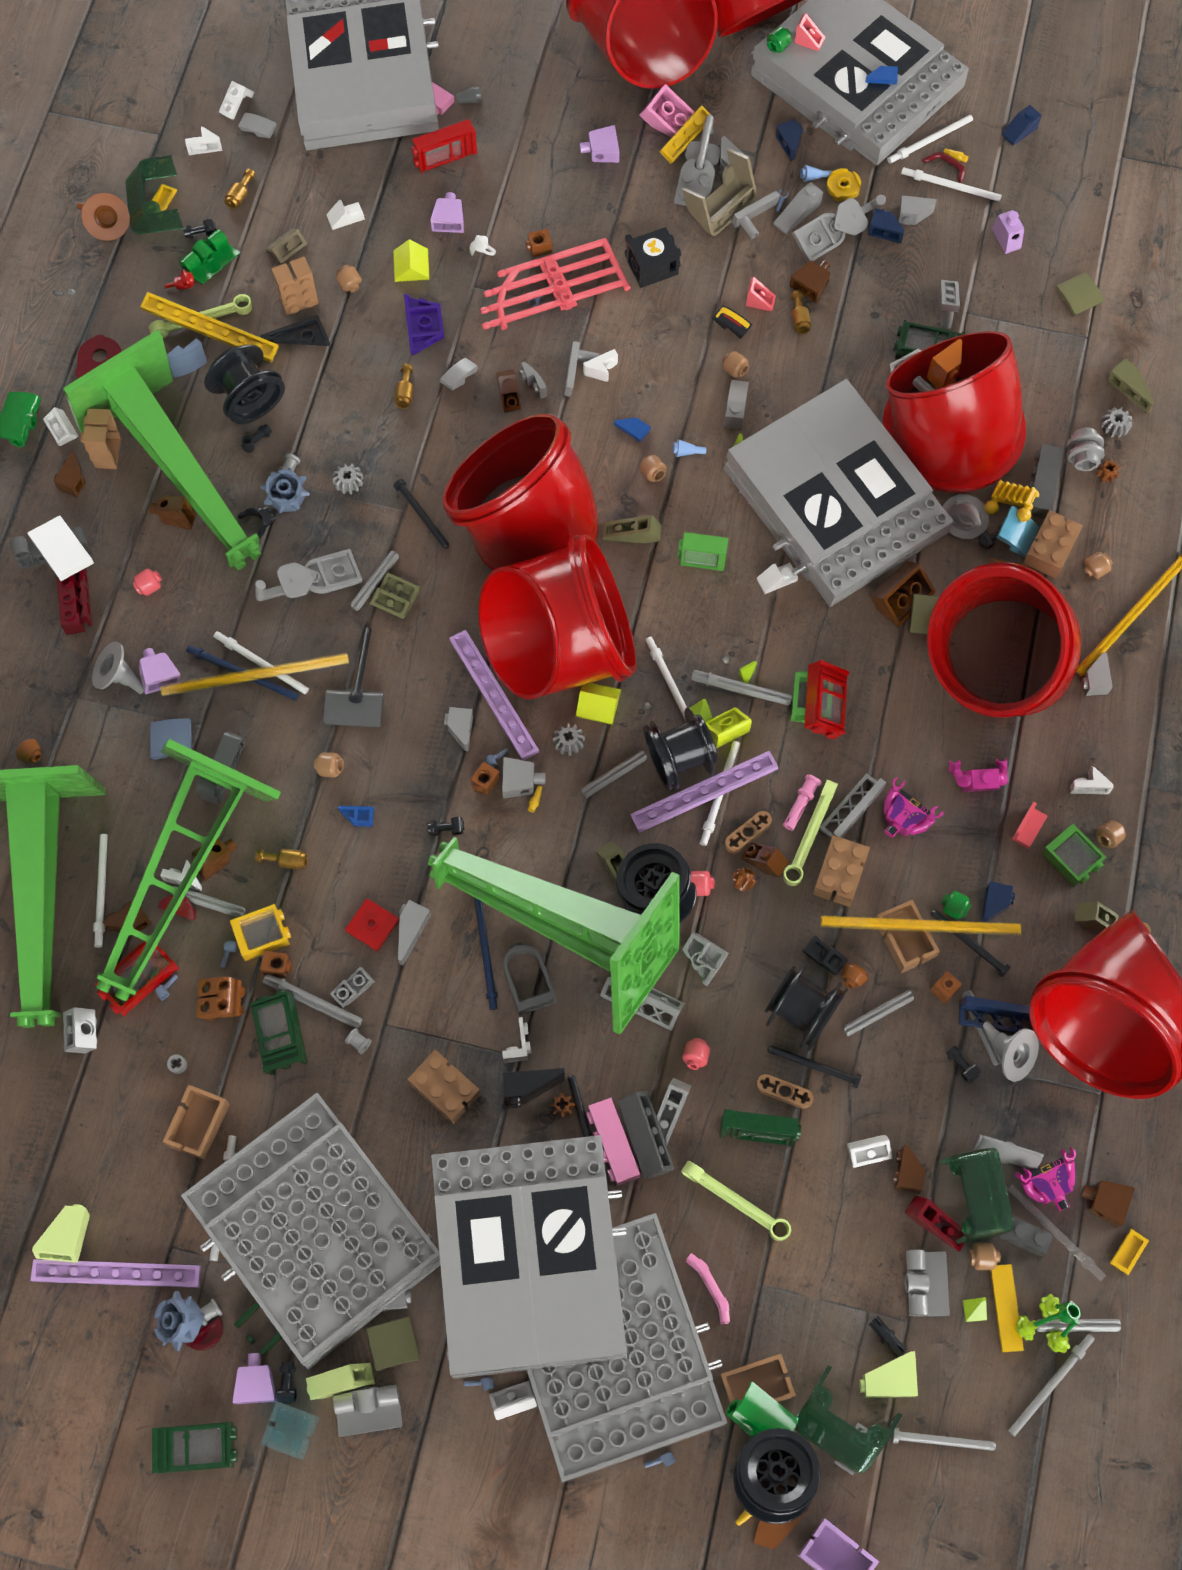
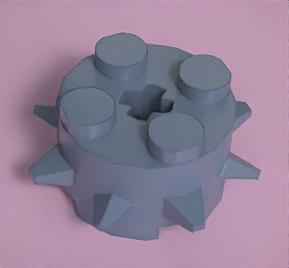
M288 468V470H278V473L270 472L271 476L268 477L266 485L260 487L268 495L263 502L264 505H272L279 513L299 510L305 496L310 495L303 488V484L307 479L306 476L298 477L291 468Z
M179 1291L174 1292L172 1299L162 1301L154 1314V1318H157V1329H154L157 1338L163 1342V1345H166L168 1342L172 1343L175 1351H180L182 1343L193 1342L205 1321L204 1314L201 1313L197 1303L191 1300L192 1297L189 1296L187 1299H182Z

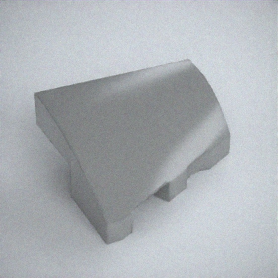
M692 933L682 949L691 960L694 970H697L702 978V983L706 986L711 982L729 954L698 933Z

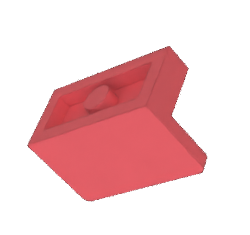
M1035 802L1032 803L1011 839L1027 849L1030 848L1047 818L1046 814L1035 809L1037 804Z

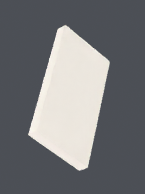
M61 516L28 532L30 539L60 581L94 564L92 558Z

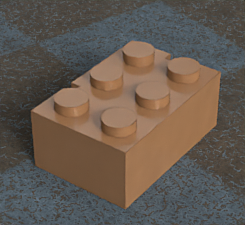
M305 257L290 261L296 276L294 279L286 263L271 268L278 298L286 316L319 304L313 275Z
M88 409L87 416H84L85 428L81 432V442L85 445L90 461L93 462L95 468L117 469L122 437L119 430H117V425L111 411L106 409Z
M1049 510L1023 564L1057 579L1083 525L1070 519L1065 521L1064 516Z
M833 835L813 895L830 900L832 892L835 891L836 895L833 902L850 907L870 847Z
M913 900L876 916L877 919L923 920ZM879 927L878 931L881 937L886 936L884 942L900 973L913 969L918 964L922 965L935 959L940 952L928 929L927 931L924 929L923 932V929L922 931L920 929L919 931L918 929L917 931L915 929L911 931L909 928L908 931V928L907 930L904 928L903 931V928L902 930L899 928L898 931V928L897 930L895 928L894 930L893 928L892 930L890 928L886 930L884 927L883 930L882 927L881 930Z
M436 1050L407 1079L409 1085L452 1124L466 1111L462 1103L465 1101V1105L469 1108L481 1095L480 1089L452 1064L449 1065V1061Z
M188 1085L181 1100L188 1109L186 1111L182 1106L178 1107L163 1143L170 1148L183 1153L186 1152L188 1155L205 1161L230 1103L222 1097Z
M782 1354L719 1375L729 1405L736 1399L742 1400L751 1381L778 1403L796 1396L790 1377L785 1379L782 1377V1375L788 1373Z

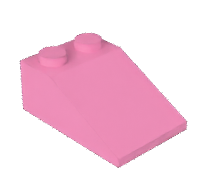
M665 84L657 91L639 116L651 127L672 138L695 112Z

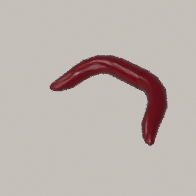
M936 152L921 160L922 162H930L934 159H942L955 166L959 171L958 182L962 184L965 174L964 166L950 155Z

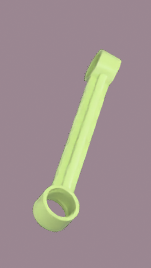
M239 294L231 303L199 313L213 319L234 312L246 315L251 312L252 303L248 295ZM240 302H247V303H249V304H248L247 306H245V307H238V306H237ZM156 320L150 323L148 328L150 333L159 330L162 337L165 338L169 332L185 327L170 321Z
M826 781L793 862L784 870L783 880L789 886H796L802 881V868L838 786L835 782ZM791 869L797 870L800 878L796 881H791L787 878L786 872Z
M691 1161L686 1162L681 1170L683 1175L701 1184L767 1228L774 1240L783 1241L790 1235L791 1226L785 1219H774L706 1174L698 1165ZM777 1222L783 1223L787 1228V1234L784 1237H778L773 1233V1225Z

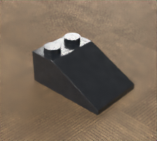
M564 1068L503 1073L506 1105H510L511 1108L522 1107V1104H527L565 1081Z

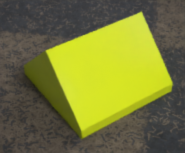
M409 239L393 250L395 282L429 280L428 248Z
M594 683L583 685L579 694L576 717L613 725L621 689Z
M735 707L705 723L710 731L716 748H719L749 733L752 721Z

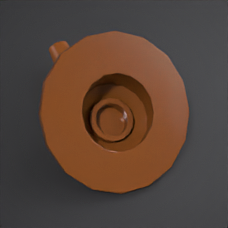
M104 192L94 194L85 203L78 202L77 208L81 210L83 226L89 234L97 239L105 241L116 240L124 235L129 227L130 215L128 208L120 198L113 194Z

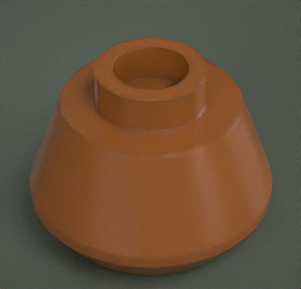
M26 739L18 746L16 757L18 760L29 764L36 763L41 758L42 751L35 739Z
M846 964L843 967L842 973L843 983L851 989H854V987L859 988L868 980V974L856 964Z

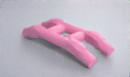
M691 1253L686 1259V1263L698 1272L716 1303L720 1325L729 1324L730 1309L726 1297L724 1298L716 1284L708 1265Z

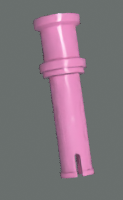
M807 774L805 777L806 781L802 788L798 790L797 800L783 823V827L788 830L794 831L809 801L813 800V794L817 786H820L822 783L813 775Z

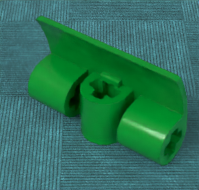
M217 229L205 240L197 241L192 247V251L179 261V264L184 270L192 273L197 282L204 285L237 257L240 251L232 247L228 243L225 234Z
M9 392L0 413V438L8 439L12 445L17 447L25 446L30 429L34 430L37 424L36 414L41 403V398L38 395L28 392Z
M752 1381L742 1400H734L726 1410V1415L750 1437L767 1429L781 1428L794 1431L798 1419Z

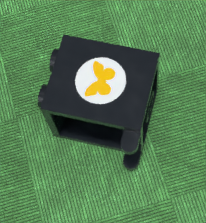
M666 227L636 238H632L631 235L625 236L627 243L625 257L640 288L679 274L681 250L675 245L672 233L668 232Z

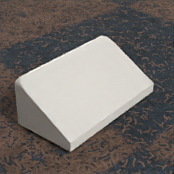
M54 407L43 418L58 446H62L78 437L62 409Z
M886 1135L847 1143L853 1168L893 1159L890 1141Z
M530 1381L489 1394L496 1420L537 1406Z

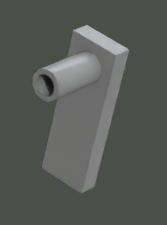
M774 191L735 213L731 223L735 228L741 225L750 239L756 238L759 232L750 219L777 205L780 198L779 193Z
M941 280L940 299L941 311H943L941 327L950 329L954 312H959L960 308L959 283L957 281Z
M573 341L570 350L564 396L571 397L577 360L587 362L599 356V353L579 350L580 342Z

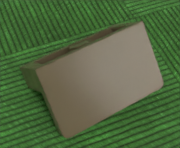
M290 229L268 245L265 250L272 252L277 262L281 264L307 245V242L298 229Z

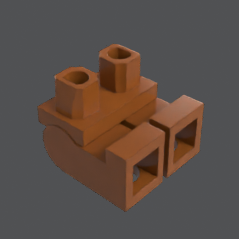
M232 977L199 979L197 997L202 999H197L196 1017L212 1021L218 1017L227 1018L243 1015L244 1007L240 1003L241 998L245 995V987L242 986V980H235ZM205 985L208 986V992H207V993L204 992V986H205ZM204 1004L207 1005L206 1012H203L202 1009Z

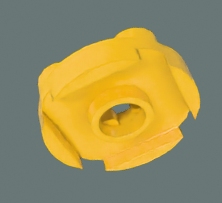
M846 168L836 169L827 180V191L837 202L846 201L850 198L853 199L859 195L861 179L854 171L852 173ZM844 182V184H848V185H847V186H841V183Z

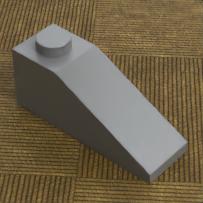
M810 182L798 192L774 221L773 225L786 235L821 205L823 192Z
M731 380L724 427L742 430L749 382Z
M411 900L407 904H403L399 911L398 961L402 966H404L431 917L429 909Z
M675 1078L670 1082L656 1116L666 1146L692 1087Z

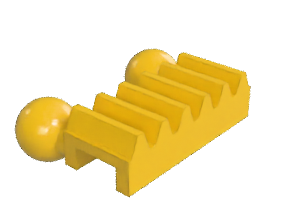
M999 480L991 496L992 500L985 503L984 509L987 513L993 515L999 510L998 502L1022 507L1017 511V518L1021 522H1027L1031 518L1030 510L1033 509L1032 503L1035 497H1039L1040 494L1034 487L1030 489L1026 485L1025 487L1021 484L1017 486L1015 483L1010 484L1008 481L1004 483L1002 480Z

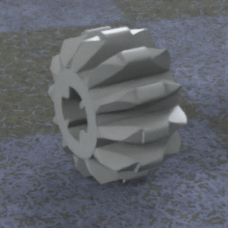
M1115 407L1112 410L1108 409L1101 419V428L1106 429L1105 434L1110 433L1111 438L1114 435L1118 438L1126 435L1132 427V416H1128V411L1124 412L1122 407L1119 410Z
M344 463L343 468L338 466L337 471L333 473V484L337 491L341 490L343 494L349 491L352 495L353 490L358 492L359 487L363 485V474L359 467L355 468L353 464L347 467Z
M569 723L566 724V728L560 725L559 731H554L553 743L556 744L555 749H561L560 753L562 755L568 752V756H571L572 751L578 754V748L582 749L584 747L582 742L585 741L582 729L577 730L576 724L572 728Z

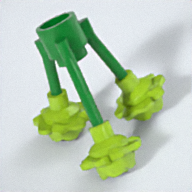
M1048 1294L1047 1297L1041 1298L1042 1303L1039 1304L1044 1318L1030 1322L1026 1316H1019L1015 1330L1026 1341H1032L1035 1334L1034 1329H1037L1039 1325L1059 1318L1060 1321L1070 1324L1063 1332L1050 1331L1046 1335L1047 1345L1054 1352L1066 1353L1067 1349L1070 1348L1067 1334L1075 1325L1079 1324L1078 1319L1081 1312L1073 1301L1060 1304L1058 1297Z

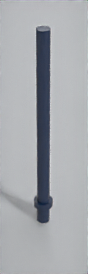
M188 645L186 652L195 655L197 659L202 658L235 674L236 672L238 674V671L239 673L240 671L245 673L244 669L206 653L202 648ZM260 677L257 680L253 678L251 680L295 701L299 697L298 693L264 678L261 679Z
M474 897L487 986L486 999L489 1000L490 1010H497L496 998H498V993L495 992L483 903Z

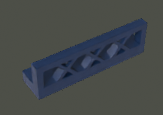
M965 996L959 1002V1025L984 1029L983 1024L986 1021L982 1016L989 1014L995 1020L992 1025L998 1031L1015 1034L1019 1030L1024 1029L1020 1022L1023 1020L1031 1021L1030 1006ZM965 1010L971 1011L976 1019L973 1021L965 1020ZM1004 1017L1010 1018L1015 1025L1006 1027L1001 1019Z

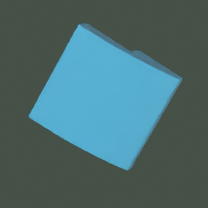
M1011 506L996 538L1010 545L1009 550L1025 558L1039 526L1031 518L1027 522L1019 521L1017 518V511L1019 509Z

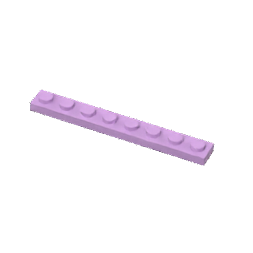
M464 630L450 637L449 640L521 760H526L539 753V749L467 631Z
M767 751L630 814L640 833L778 770V765L771 752Z
M33 1259L30 1281L199 1288L201 1266L78 1261V1263Z

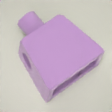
M615 125L590 131L589 142L580 143V153L590 152L593 162L618 163L619 146Z
M448 192L445 198H438L436 200L430 220L432 231L464 233L462 203L460 199H456L454 193Z
M1014 210L998 215L991 227L1005 254L1021 249L1024 227L1018 218L1019 214Z
M152 648L145 649L142 652L144 658H141L139 661V672L145 694L161 690V685L163 687L165 684L170 686V683L171 685L172 683L177 685V682L179 684L180 673L166 653L155 655Z
M260 1353L248 1354V1367H238L233 1403L277 1402L271 1366H261Z

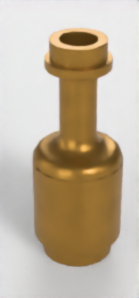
M246 169L243 172L244 177L241 182L232 184L225 195L224 203L230 209L238 208L247 196L248 190L246 186L249 181H253L255 178L253 170Z
M795 290L791 293V300L795 303V308L791 313L793 326L798 334H806L811 328L808 309L802 306L803 294L800 290Z
M407 363L401 367V372L403 373L402 381H399L395 388L394 402L401 409L408 408L412 403L414 389L413 384L409 382L410 374L413 373V366Z
M261 849L256 851L255 861L263 863L264 860L276 861L281 868L301 870L307 867L308 854L304 853L303 850L281 849L279 854L264 853V850Z

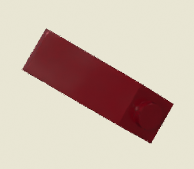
M914 1196L904 1212L918 1225L957 1252L961 1251L970 1236L967 1231L927 1198Z

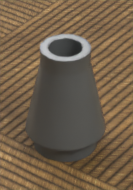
M472 86L456 94L459 104L479 103L478 101L482 100L479 86Z

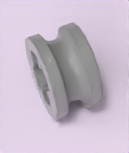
M175 1054L168 1059L167 1067L172 1073L181 1074L187 1068V1061L181 1055ZM176 1060L181 1064V1066L179 1068L175 1067L173 1069V1067L175 1066L173 1065V1062Z

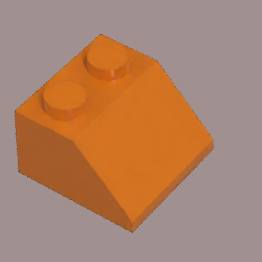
M958 339L932 358L927 379L937 389L956 383L955 380L961 365V339Z

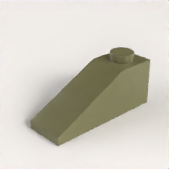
M1124 359L1111 371L1107 381L1148 414L1154 404V400L1139 369L1133 363Z
M653 515L603 522L601 539L643 544L660 541L662 525Z

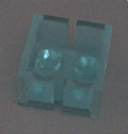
M277 1401L270 1417V1421L275 1422L276 1426L267 1425L260 1444L304 1460L311 1443L308 1440V1436L314 1435L320 1417Z

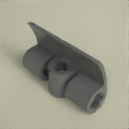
M354 687L347 690H326L324 707L325 725L381 727V709L384 707V692H369L361 689L362 701L360 703H352L349 701V694L353 692Z

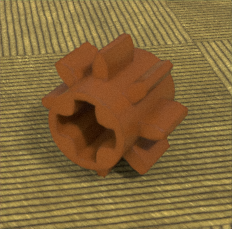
M1105 459L1103 464H1099L1097 467L1099 471L1096 476L1100 477L1102 482L1109 481L1112 483L1113 478L1117 479L1119 476L1118 470L1120 466H1117L1114 460L1107 461Z
M742 867L741 870L737 869L731 878L735 881L734 887L743 892L747 891V889L751 890L757 882V879L754 878L755 873L746 867Z
M561 1092L560 1097L553 1096L555 1104H550V1108H555L554 1116L559 1114L564 1119V1115L567 1113L572 1115L570 1108L575 1107V1103H570L571 1095L565 1097L563 1092ZM560 1102H564L566 1105L565 1109H560Z

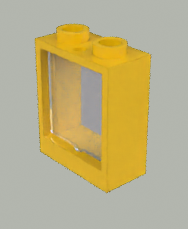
M275 904L230 920L241 955L245 961L263 955L264 951L272 952L290 945L288 938H291L288 927L283 926L282 921L285 920L281 909L278 910Z

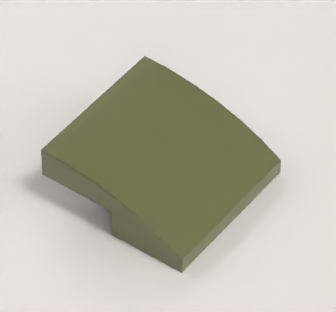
M1086 272L1055 286L1062 303L1066 301L1072 317L1105 301L1098 287Z
M387 572L380 588H377L370 605L404 619L416 600L421 587Z
M913 594L909 632L928 634L929 620L939 598L938 596Z
M410 1317L365 1329L375 1371L420 1359Z

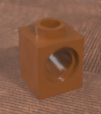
M548 228L528 233V240L525 243L527 251H531L532 257L552 253V240Z
M483 762L470 779L472 789L478 794L483 793L487 796L499 781L500 772ZM488 778L489 781L486 783L480 782V779Z
M264 951L260 968L263 975L271 974L276 977L287 978V973L291 972L292 960H290L288 954ZM276 961L282 962L279 968H273V964Z
M946 971L930 991L946 1004L962 984Z

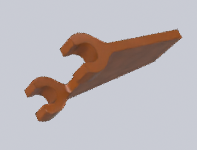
M808 1509L800 1517L784 1524H771L759 1520L753 1543L775 1550L804 1517Z

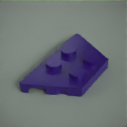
M404 294L411 355H415L444 338L441 307L438 303L428 302L421 298L419 300L410 298V295Z

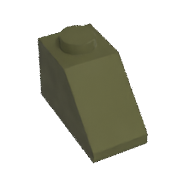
M610 841L595 852L605 870L616 883L617 871L625 855L620 847Z
M1098 901L1077 903L1075 922L1084 928L1103 931L1119 918L1118 914Z

